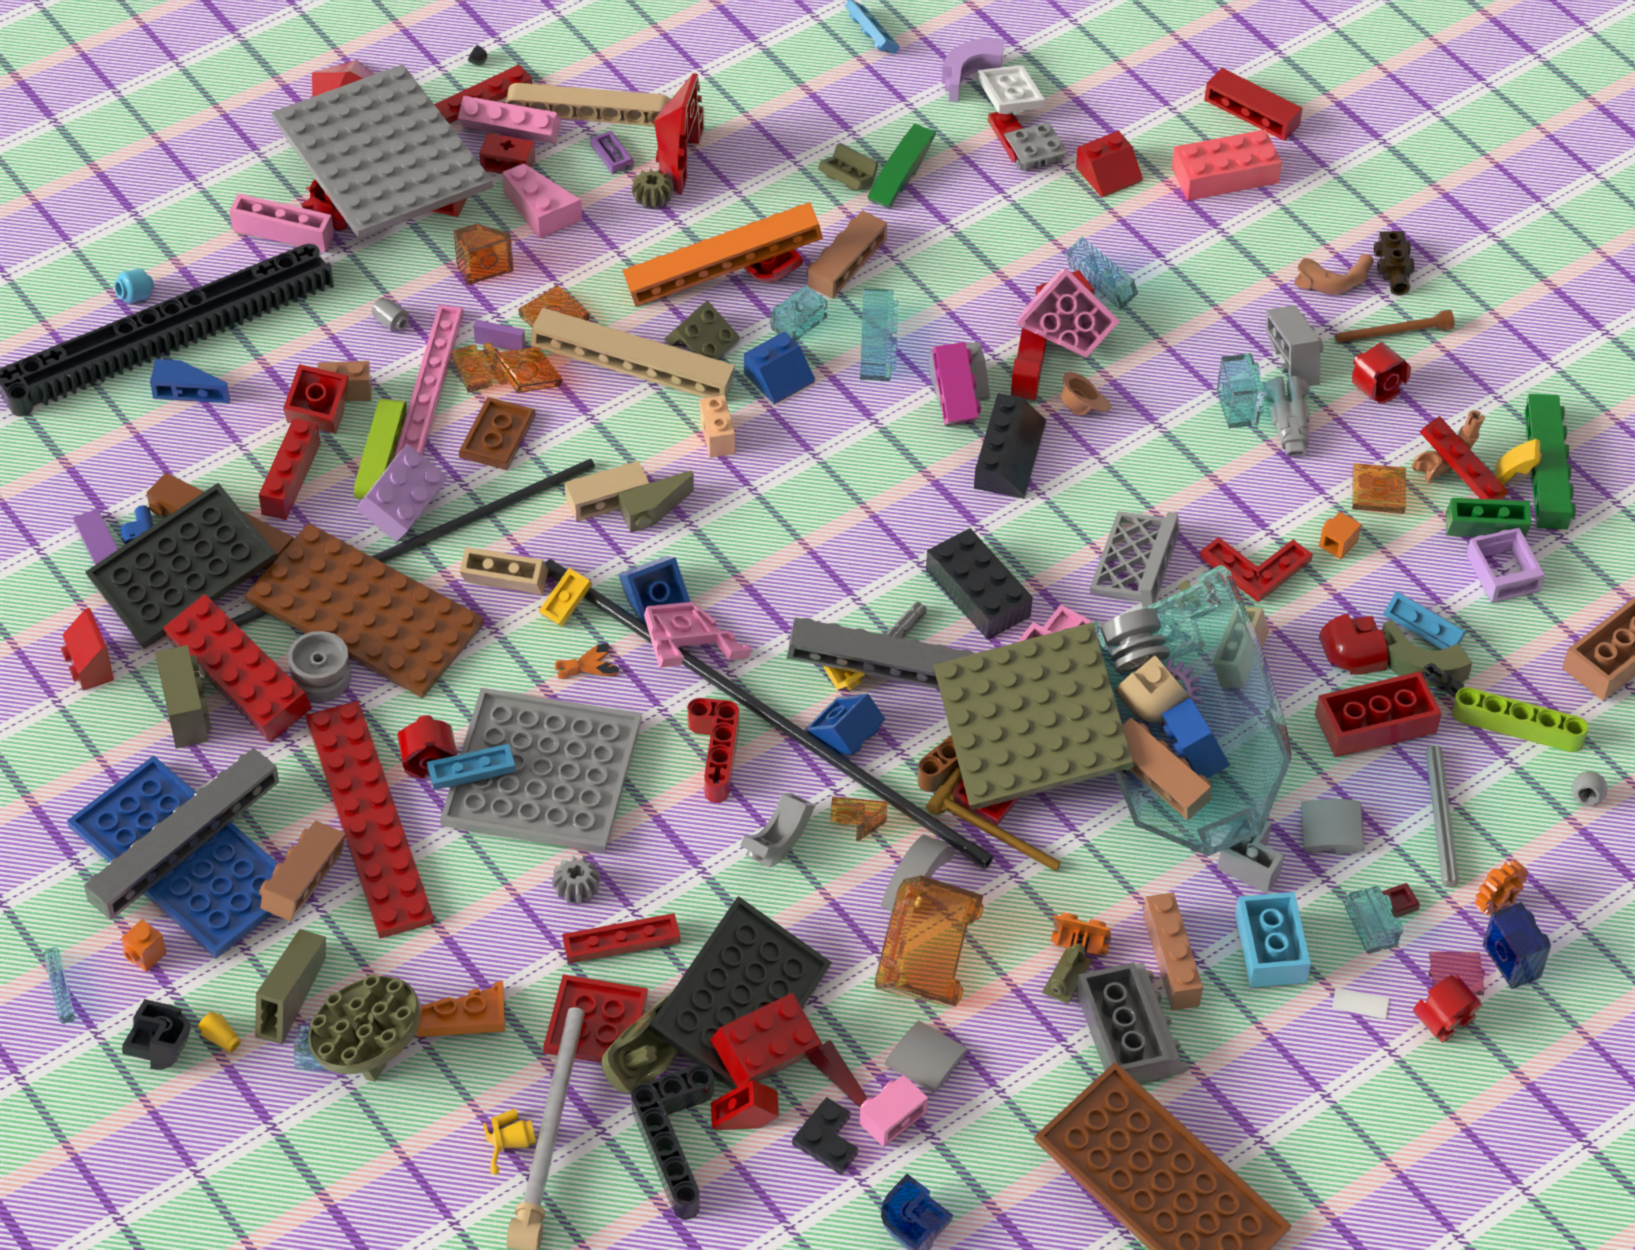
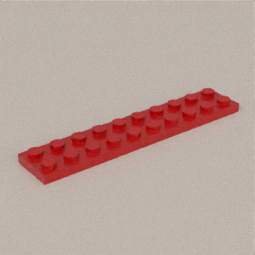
M359 700L306 714V722L343 832L346 833L345 838L379 939L434 924V916Z

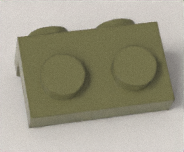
M839 143L836 145L832 157L820 161L818 170L825 173L828 178L839 180L846 184L847 188L857 191L873 184L878 162Z

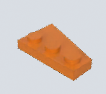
M503 980L493 983L494 987L480 991L479 988L470 990L467 996L457 999L447 997L422 1005V1016L417 1030V1037L504 1032Z

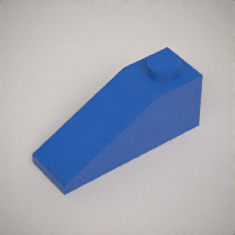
M155 359L150 379L153 399L230 403L227 382L181 360Z

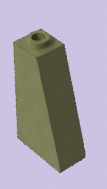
M299 929L256 992L255 1037L278 1044L284 1043L325 961V936Z

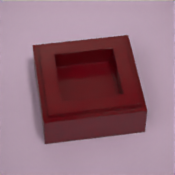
M1407 883L1384 890L1381 893V898L1393 918L1419 910L1420 903Z

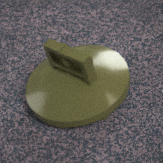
M376 974L369 975L365 979L356 981L338 992L329 994L324 1005L310 1022L308 1042L312 1054L322 1067L331 1072L339 1074L362 1073L366 1080L376 1082L381 1072L385 1069L387 1062L398 1055L416 1034L422 1016L419 997L414 989L405 981L395 977L378 976Z

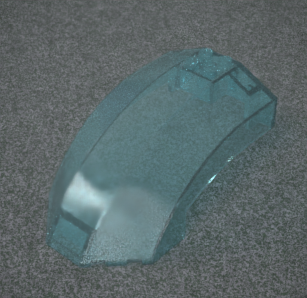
M1223 565L1197 575L1199 584L1142 609L1153 608L1157 612L1161 629L1153 635H1163L1166 638L1164 645L1169 647L1171 653L1168 658L1163 660V665L1167 666L1168 659L1172 658L1174 662L1173 668H1176L1179 661L1184 663L1182 672L1189 667L1193 670L1192 674L1188 677L1189 679L1195 676L1199 678V681L1193 684V688L1202 687L1203 691L1194 693V697H1200L1203 701L1202 703L1194 702V704L1200 710V714L1213 733L1230 766L1207 778L1211 784V800L1188 821L1129 769L1122 770L1123 773L1115 774L1135 826L1206 856L1213 855L1261 834L1291 762V747L1286 722L1268 664L1232 573ZM1096 620L1093 622L1121 723L1123 725L1132 718L1139 724L1138 717L1126 707L1114 692L1134 672H1115L1113 664L1117 660H1112L1110 653L1119 646L1106 645L1101 630L1103 623ZM1179 677L1178 682L1187 691L1186 684ZM1155 722L1153 728L1149 729L1151 735L1158 741L1163 740L1170 747L1171 752L1179 758L1180 756L1172 744L1176 741V738L1171 741L1164 729L1163 732H1158V723Z

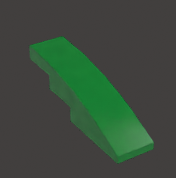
M915 123L879 174L867 196L869 201L891 209L899 191H904L911 175H915L936 136L935 131Z

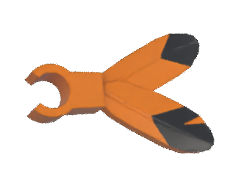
M608 644L596 645L580 657L578 661L577 659L555 662V670L565 669L558 671L559 679H566L571 675L579 674V670L601 676H613L619 673V668L612 663L600 661L608 654Z

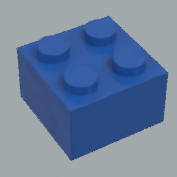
M1191 697L1162 713L1167 723L1162 727L1171 741L1176 738V741L1172 743L1180 757H1187L1185 760L1189 763L1191 770L1196 772L1197 775L1202 774L1209 778L1230 766Z

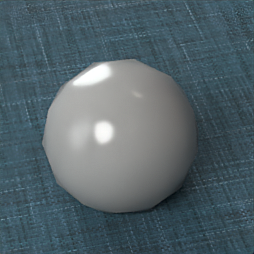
M1582 772L1573 781L1572 793L1575 799L1583 805H1597L1607 795V783L1604 777L1597 772Z

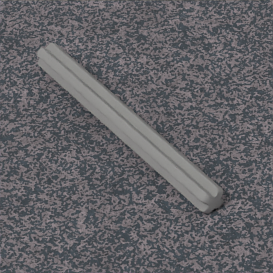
M1431 745L1427 748L1426 757L1442 884L1445 887H1455L1458 882V872L1442 748L1438 745Z

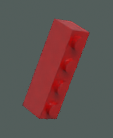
M1221 68L1206 83L1204 101L1261 130L1266 129L1267 133L1283 141L1300 126L1302 107L1235 73Z
M296 418L292 419L259 492L262 515L287 520L321 444L318 423Z

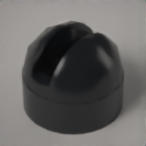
M476 44L467 61L477 66L484 64L487 59L486 50Z

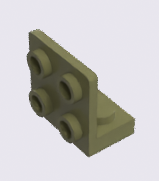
M707 300L667 335L664 340L669 346H672L676 341H679L680 344L684 342L693 353L718 360L740 339V336Z

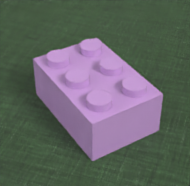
M407 444L396 455L355 509L397 542L409 530L447 480L448 476Z

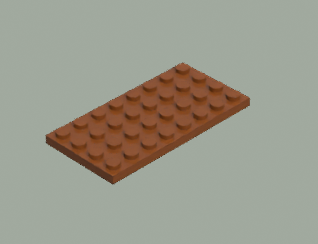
M310 523L303 528L280 554L278 559L272 563L245 594L247 602L305 634L315 631L334 633L343 639L348 648L350 659L421 698L427 694L484 625V617Z
M1116 1062L1105 1070L1034 1137V1141L1149 1250H1270L1292 1227L1285 1218Z

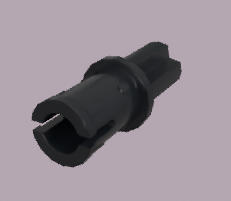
M1429 663L1424 667L1425 670L1430 672V675L1422 671L1424 679L1435 684L1437 690L1445 691L1454 698L1457 691L1464 687L1461 682L1454 678L1451 672L1443 671L1433 663Z

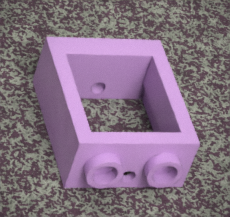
M1520 528L1502 530L1485 536L1479 535L1470 539L1466 556L1491 603L1541 591L1545 574ZM1512 551L1522 571L1495 578L1485 557Z

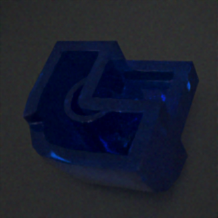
M906 1174L887 1194L882 1202L881 1219L885 1230L893 1240L906 1250H929L933 1247V1241L953 1219L952 1213L930 1197V1190L909 1174Z

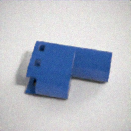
M138 506L134 511L136 521L125 523L121 526L120 530L124 544L129 543L154 526L148 506Z

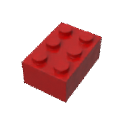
M793 993L720 1027L710 1039L737 1088L752 1079L755 1081L764 1079L810 1056L822 1044Z

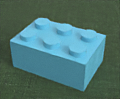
M1295 892L1239 896L1235 919L1250 988L1307 983L1311 962Z

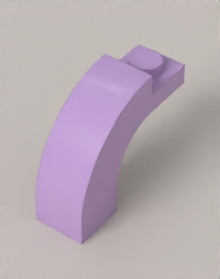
M982 38L971 40L955 47L947 55L943 63L942 84H945V91H949V101L958 102L961 82L966 76L978 72V70L1001 68L1004 39Z

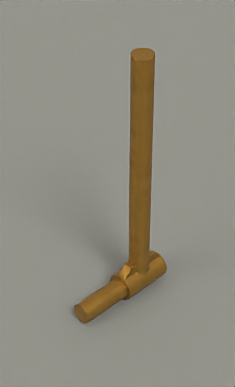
M960 768L954 769L944 785L939 786L926 804V809L931 814L938 815L948 811L1055 872L1061 865V861L953 802L952 791L962 779Z

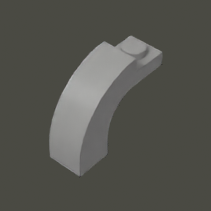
M783 793L767 825L756 835L744 836L740 846L748 850L746 856L769 868L778 864L798 841L816 805L793 793Z
M923 834L914 842L898 865L880 906L904 918L915 913L930 878L939 867L951 861L955 850L948 848L949 846L944 841Z

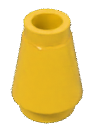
M209 1012L198 1025L202 1037L227 1050L229 1053L235 1051L241 1044L242 1040L221 1013Z

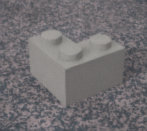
M1246 811L1221 848L1217 869L1268 894L1281 873L1284 854L1266 846L1272 822Z

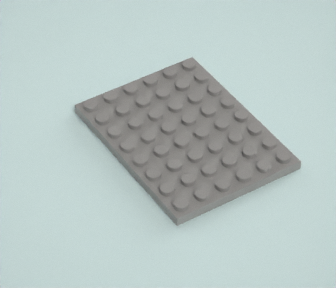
M403 64L271 112L274 123L358 238L493 188V180Z

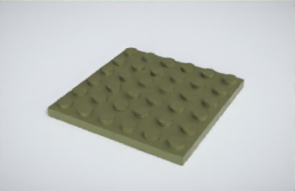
M1093 622L933 665L971 811L1134 768Z

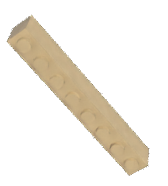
M542 308L532 327L531 346L700 397L711 398L725 395L726 398L733 383L735 368L733 364L609 328L605 325L562 314L554 310Z

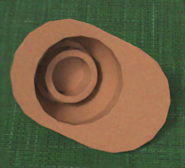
M1074 372L1064 374L1061 400L1070 411L1076 415H1086L1092 409L1103 412L1110 411L1112 408L1111 403L1097 391L1088 379Z

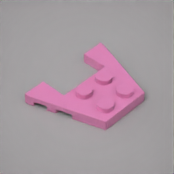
M693 602L647 606L644 613L660 668L681 666L684 656L678 650L680 646H699L706 643H716L728 660L749 658L752 651L747 644L741 646L734 640L735 635L729 630L722 631L715 626L716 620Z

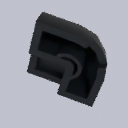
M144 999L133 1017V1028L122 1045V1054L150 1060V1069L163 1070L170 1068L177 1061L187 1043L191 1023L182 1014V1009L173 1005Z

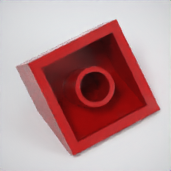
M1119 130L1078 146L1076 169L1101 198L1143 181L1133 147Z
M299 364L283 407L286 421L291 423L292 419L296 418L318 423L319 430L336 434L344 413L349 376Z
M84 609L63 633L65 646L60 647L65 662L70 661L72 666H69V671L73 681H79L83 691L114 681L107 646L91 609Z

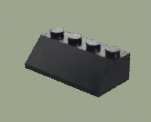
M1001 393L997 394L975 468L974 489L1025 499L1045 429L1046 419L1024 398Z

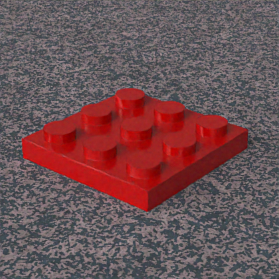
M563 974L546 1034L543 1053L558 1056L568 1009L575 1007L585 1012L575 1059L602 1063L603 1054L626 1028L643 1015L648 997V988Z

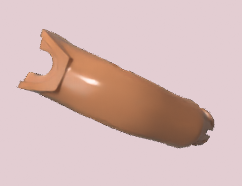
M1362 254L1356 265L1351 267L1347 274L1341 275L1320 267V264L1312 259L1303 258L1298 265L1299 275L1295 279L1294 284L1299 288L1312 289L1324 294H1343L1366 281L1368 278L1367 273L1373 265L1374 259L1369 254Z
M1477 410L1469 412L1465 425L1460 428L1457 434L1470 449L1478 440L1479 429L1485 419V416L1480 415L1481 412ZM1437 451L1424 452L1418 455L1411 467L1414 471L1426 472L1425 478L1428 484L1432 483L1438 476L1452 470L1450 465Z

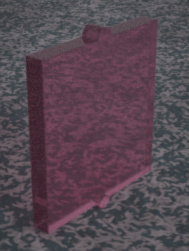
M1429 952L1430 970L1428 975L1432 978V988L1450 975L1455 977L1458 974L1475 995H1484L1483 977L1485 971L1481 967L1480 952Z

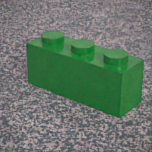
M1451 498L1445 512L1447 536L1477 537L1479 535L1485 536L1498 533L1502 530L1520 528L1526 538L1531 527L1530 501Z

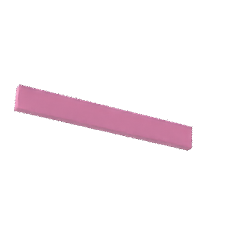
M438 305L395 451V457L407 444L422 456L424 454L464 315L463 308Z

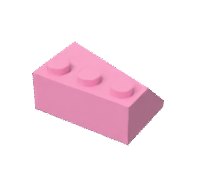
M1068 269L1058 271L1025 307L1015 324L1087 358L1120 320Z

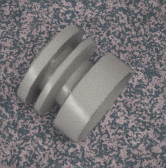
M1146 608L1128 612L1102 625L1101 630L1106 645L1119 646L1110 653L1111 659L1117 660L1113 664L1115 672H1134L1155 655L1159 660L1162 659V661L1170 656L1169 647L1164 645L1166 638L1163 635H1153L1161 629L1155 609Z

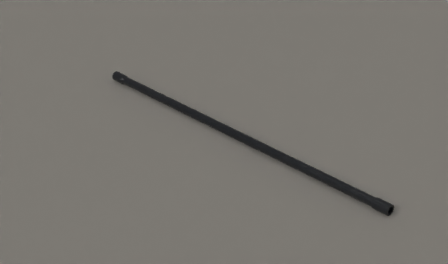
M549 559L545 563L548 568L547 575L559 583L567 569L553 559ZM590 587L583 597L584 599L652 644L647 624ZM678 648L684 656L682 665L944 840L981 868L986 869L989 867L994 858L991 853L976 843L970 842L683 648Z

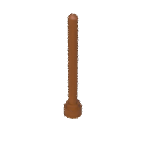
M1450 309L1443 310L1431 318L1340 332L1335 335V340L1341 343L1432 327L1442 329V331L1454 329V316Z

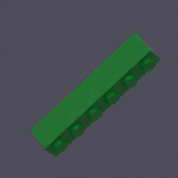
M1528 394L1524 410L1527 442L1534 439L1539 440L1540 452L1542 454L1539 464L1530 470L1536 528L1568 530L1570 520L1575 519L1576 505L1571 503L1574 487L1573 484H1569V479L1571 478V464H1567L1569 445L1565 444L1564 441L1567 436V426L1562 424L1565 416V407L1560 406L1559 395Z

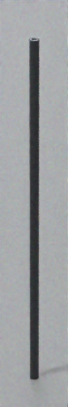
M591 458L371 557L382 563L591 470L595 468V464ZM257 607L231 620L240 627L269 613Z

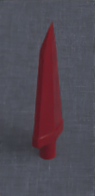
M831 1040L821 1044L808 1057L812 1065L814 1064L858 1107H861L864 1101L867 1100L866 1094Z

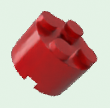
M1380 342L1367 352L1359 353L1353 361L1355 367L1352 373V383L1372 400L1381 404L1387 403L1401 392L1398 388L1403 382L1407 384L1411 374V366L1390 347Z
M430 715L420 716L417 722L406 726L397 733L402 765L405 773L411 777L426 779L425 774H429L427 762L457 755L452 726L444 721L435 720Z
M1456 974L1455 977L1453 975L1446 977L1428 991L1430 995L1426 1002L1420 999L1415 1005L1413 1013L1436 1039L1444 1043L1454 1035V1028L1460 1024L1463 1028L1471 1024L1477 1017L1474 1013L1483 1004Z

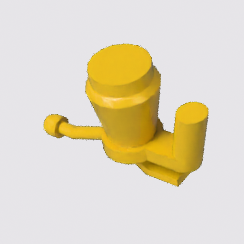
M516 1108L491 1118L493 1134L488 1133L487 1124L483 1123L486 1140L495 1147L490 1167L493 1175L499 1173V1166L496 1165L499 1152L504 1151V1148H528L531 1144L536 1143L531 1120H520L499 1129V1127L519 1119Z

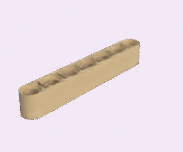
M514 83L509 86L506 103L556 112L560 119L655 126V118L671 99L663 94Z

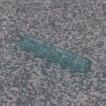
M52 947L51 949H46L43 954L58 1018L62 1024L74 1021L75 1015L59 949Z

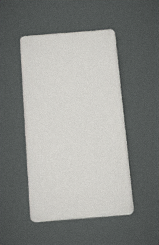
M1335 988L1332 1008L1386 1019L1389 998Z

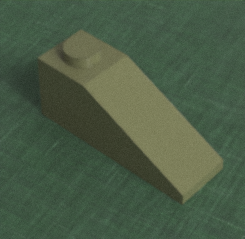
M692 470L618 493L619 511L630 532L655 525L694 491V474Z

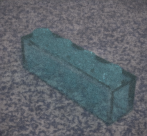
M863 289L860 380L890 381L891 371H896L897 356H892V352H897V337H892V333L897 334L898 318H893V315H898V300H893L894 290Z

